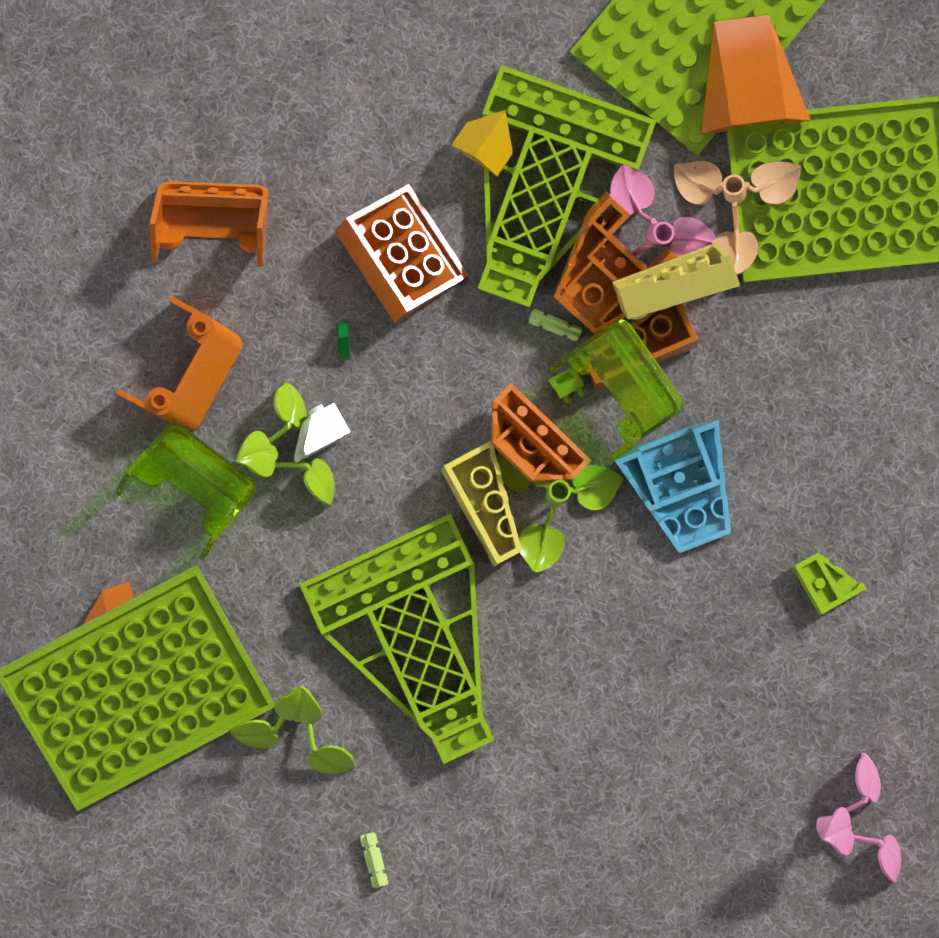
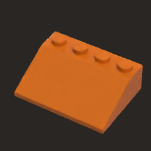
M409 184L347 217L335 230L338 238L394 323L417 311L469 277Z

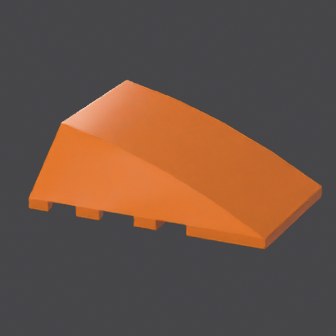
M769 15L714 22L701 135L728 132L730 127L782 121L783 125L811 121Z

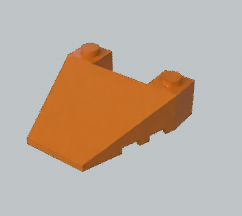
M607 191L587 211L554 293V298L594 334L626 317L622 313L612 282L678 257L666 246L647 267L612 235L630 214Z

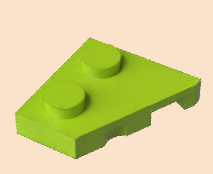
M815 553L792 566L819 615L826 613L867 589L863 583H858L846 574V571L831 564L820 553Z

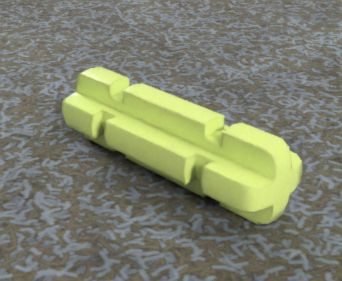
M533 309L529 317L530 324L537 327L541 325L543 326L542 329L560 336L566 335L568 339L573 341L579 340L582 327L573 323L569 325L567 321L549 314L547 316L543 315L544 312Z
M375 832L363 834L360 836L362 847L366 849L363 853L368 872L372 873V877H370L372 887H383L388 884L386 873L382 871L385 867L380 848L376 847L378 843Z

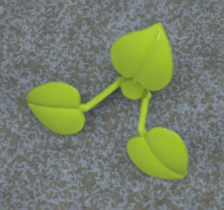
M284 382L275 392L274 408L278 417L283 422H286L285 426L269 439L261 431L250 433L242 443L235 462L247 467L254 474L263 478L271 476L276 467L304 468L306 472L304 473L303 480L309 492L321 503L327 506L332 505L335 491L334 478L326 462L318 458L312 460L310 465L308 463L275 462L278 458V452L271 443L287 432L291 425L295 429H301L302 422L307 419V411L302 397L291 384Z
M499 451L497 454V461L502 473L501 477L506 487L519 493L526 491L531 483L535 486L545 487L547 489L546 499L552 504L544 527L532 524L522 530L519 535L522 549L520 554L535 573L550 568L560 558L564 550L565 541L563 533L558 529H549L557 507L565 503L570 494H577L578 503L582 507L591 511L601 510L610 504L623 482L622 476L618 473L597 465H587L572 480V484L576 489L570 487L563 480H556L551 484L549 482H530Z
M303 685L292 688L288 695L280 698L275 703V712L280 716L275 726L271 727L268 722L263 720H250L240 723L230 730V734L239 742L249 747L266 749L277 744L278 735L275 732L280 729L284 719L295 722L300 721L307 724L310 748L313 752L307 756V763L314 770L324 774H341L356 767L352 755L345 749L332 745L322 746L319 749L316 747L312 724L321 719L322 710L311 692Z

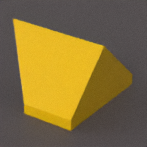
M505 110L467 122L451 145L495 176L499 175L513 154Z

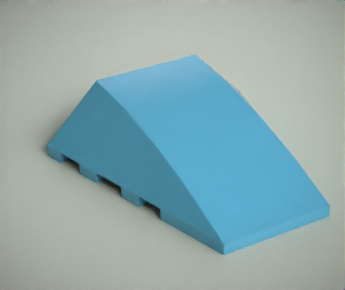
M718 419L687 426L636 446L614 459L679 553L731 533Z

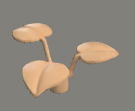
M707 161L675 164V182L680 194L687 202L694 205H706L712 199L713 194L719 195L724 191L725 199L732 203L734 233L722 232L717 235L712 244H719L730 254L737 275L743 273L756 259L758 243L751 232L739 233L738 203H741L746 198V190L752 193L759 192L761 200L767 204L779 205L787 202L796 191L801 174V166L789 162L762 164L751 174V182L756 187L754 188L739 175H729L722 182L720 169L715 164Z

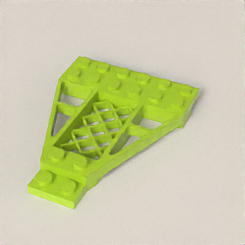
M500 65L482 117L505 110L508 127L525 133L527 138L517 165L515 167L505 165L502 171L511 174L512 179L496 223L491 222L489 171L484 168L487 264L477 290L530 308L538 284L575 244L580 229L563 248L559 247L574 202L577 199H582L595 204L599 200L580 191V185L589 161L591 159H598L617 167L628 165L632 169L639 171L657 120ZM533 137L539 138V140L532 143ZM547 142L553 155L538 161L533 147ZM552 143L566 149L556 153ZM528 151H530L535 163L522 169ZM573 151L578 165L564 170L559 156ZM578 153L585 155L583 162ZM555 159L561 173L547 179L541 165ZM537 167L543 181L529 187L523 173ZM580 169L574 187H572L567 174ZM520 176L525 189L513 194ZM563 177L569 190L555 196L549 183ZM546 185L551 199L537 205L531 191ZM528 193L534 207L519 213L513 199ZM570 195L563 214L557 200ZM554 202L560 216L545 222L540 208ZM509 203H511L516 215L504 220ZM536 211L542 224L528 231L522 217ZM519 219L524 233L510 239L504 225ZM561 220L556 237L553 239L548 226ZM500 228L502 229L503 234H504L506 240L503 239V238L497 237V236H498V233H499V231H500ZM544 228L551 242L536 248L530 234ZM527 236L532 249L514 242ZM552 246L549 255L540 252Z
M451 514L299 584L321 635L432 738L443 764L494 741L482 712L474 562ZM463 569H468L470 574L471 610L454 618L445 619L433 596L431 585ZM424 588L428 598L414 592ZM408 595L403 610L388 605ZM411 596L427 601L422 617L406 611ZM430 603L440 623L425 618ZM386 607L402 613L397 628L381 623ZM382 608L380 617L377 620L373 611ZM405 614L420 619L415 635L399 630ZM468 615H472L475 663L473 673L468 671L449 630L451 623ZM362 616H368L383 649L377 654L358 661L331 636V631ZM423 621L439 626L434 642L418 637ZM381 627L395 631L390 646ZM441 629H443L451 648L437 644ZM398 633L414 638L408 654L393 649ZM416 640L432 645L427 661L411 655ZM435 646L451 652L446 667L430 662ZM392 652L407 657L402 672ZM453 654H455L463 674L448 669ZM380 656H387L408 703H402L364 667V664ZM410 658L425 663L420 679L404 674ZM428 665L444 670L439 686L423 681ZM447 672L463 677L457 693L442 688ZM405 678L419 682L414 697ZM466 679L470 689L461 693ZM421 684L437 689L432 705L416 699ZM440 690L454 695V697L435 705ZM416 703L429 707V709L420 712Z

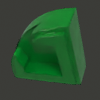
M348 321L338 322L339 358L341 360H351Z

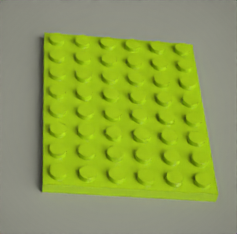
M612 0L571 49L570 54L647 117L657 120V125L698 157L717 134L701 135L714 22L769 15L782 49L785 51L826 0Z
M939 96L807 109L811 119L809 122L783 125L782 121L730 127L729 131L726 132L731 175L741 176L745 182H749L750 186L754 188L756 187L751 182V174L762 164L789 162L801 166V174L796 191L787 202L779 205L767 204L761 200L759 192L752 193L746 190V198L737 205L739 233L751 232L758 243L756 259L742 273L743 283L939 263Z
M198 565L0 668V684L77 811L229 732L234 726L250 721L275 707L272 697Z

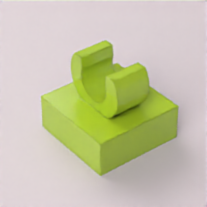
M573 367L548 380L554 392L566 404L570 403L568 394L574 391L580 397L583 396L581 387L584 384Z

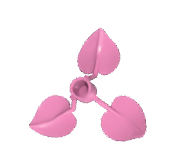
M622 165L615 173L610 186V195L627 209L630 215L636 211L638 216L650 223L646 230L648 242L632 252L635 256L649 247H653V245L667 244L671 242L670 250L678 257L712 244L716 236L704 223L695 218L681 217L676 219L671 225L668 222H657L655 218H651L641 211V209L651 205L655 195L654 186L645 174L632 169L628 165Z
M863 752L860 753L861 758L857 763L855 772L856 786L862 795V799L846 808H837L831 816L819 817L816 824L817 833L821 840L831 845L843 856L850 855L854 840L878 845L880 848L878 851L879 865L885 876L892 883H897L901 868V852L897 840L892 835L884 836L883 841L853 835L851 830L852 826L848 812L866 804L868 800L871 803H876L881 790L877 768L870 757Z

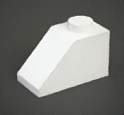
M334 403L325 408L321 404L308 412L310 417L302 422L294 455L296 463L331 446L350 433Z

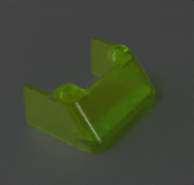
M622 319L616 320L549 368L551 373H554L570 363L573 369L580 374H588L595 370L620 405L626 416L619 421L618 431L626 444L610 455L612 460L640 443L682 412L684 407L682 397L631 324Z
M171 424L159 434L127 469L115 494L120 497L135 479L142 485L150 488L159 486L167 479L209 511L203 520V529L210 536V539L199 557L204 561L228 534L256 494L257 487L252 478L185 427L179 424Z

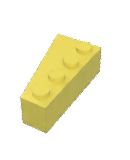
M717 243L612 282L622 313L628 319L632 318L633 320L641 319L651 312L667 309L740 286L730 254Z
M489 441L444 465L441 472L491 564L495 567L518 555L522 549L514 519L511 515L507 492L504 488L501 477L502 473L495 454V447Z

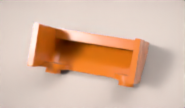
M182 181L161 183L157 189L149 224L151 262H157L160 248L167 250L175 249L183 243L184 237L239 239V247L248 253H257V267H263L267 243L268 189L264 186L253 184Z
M170 296L168 301L173 306L191 315L187 323V333L191 339L201 344L174 393L165 388L157 387L147 394L144 402L121 389H118L116 394L183 431L191 432L201 425L240 355L243 344L241 338L235 332L195 308Z

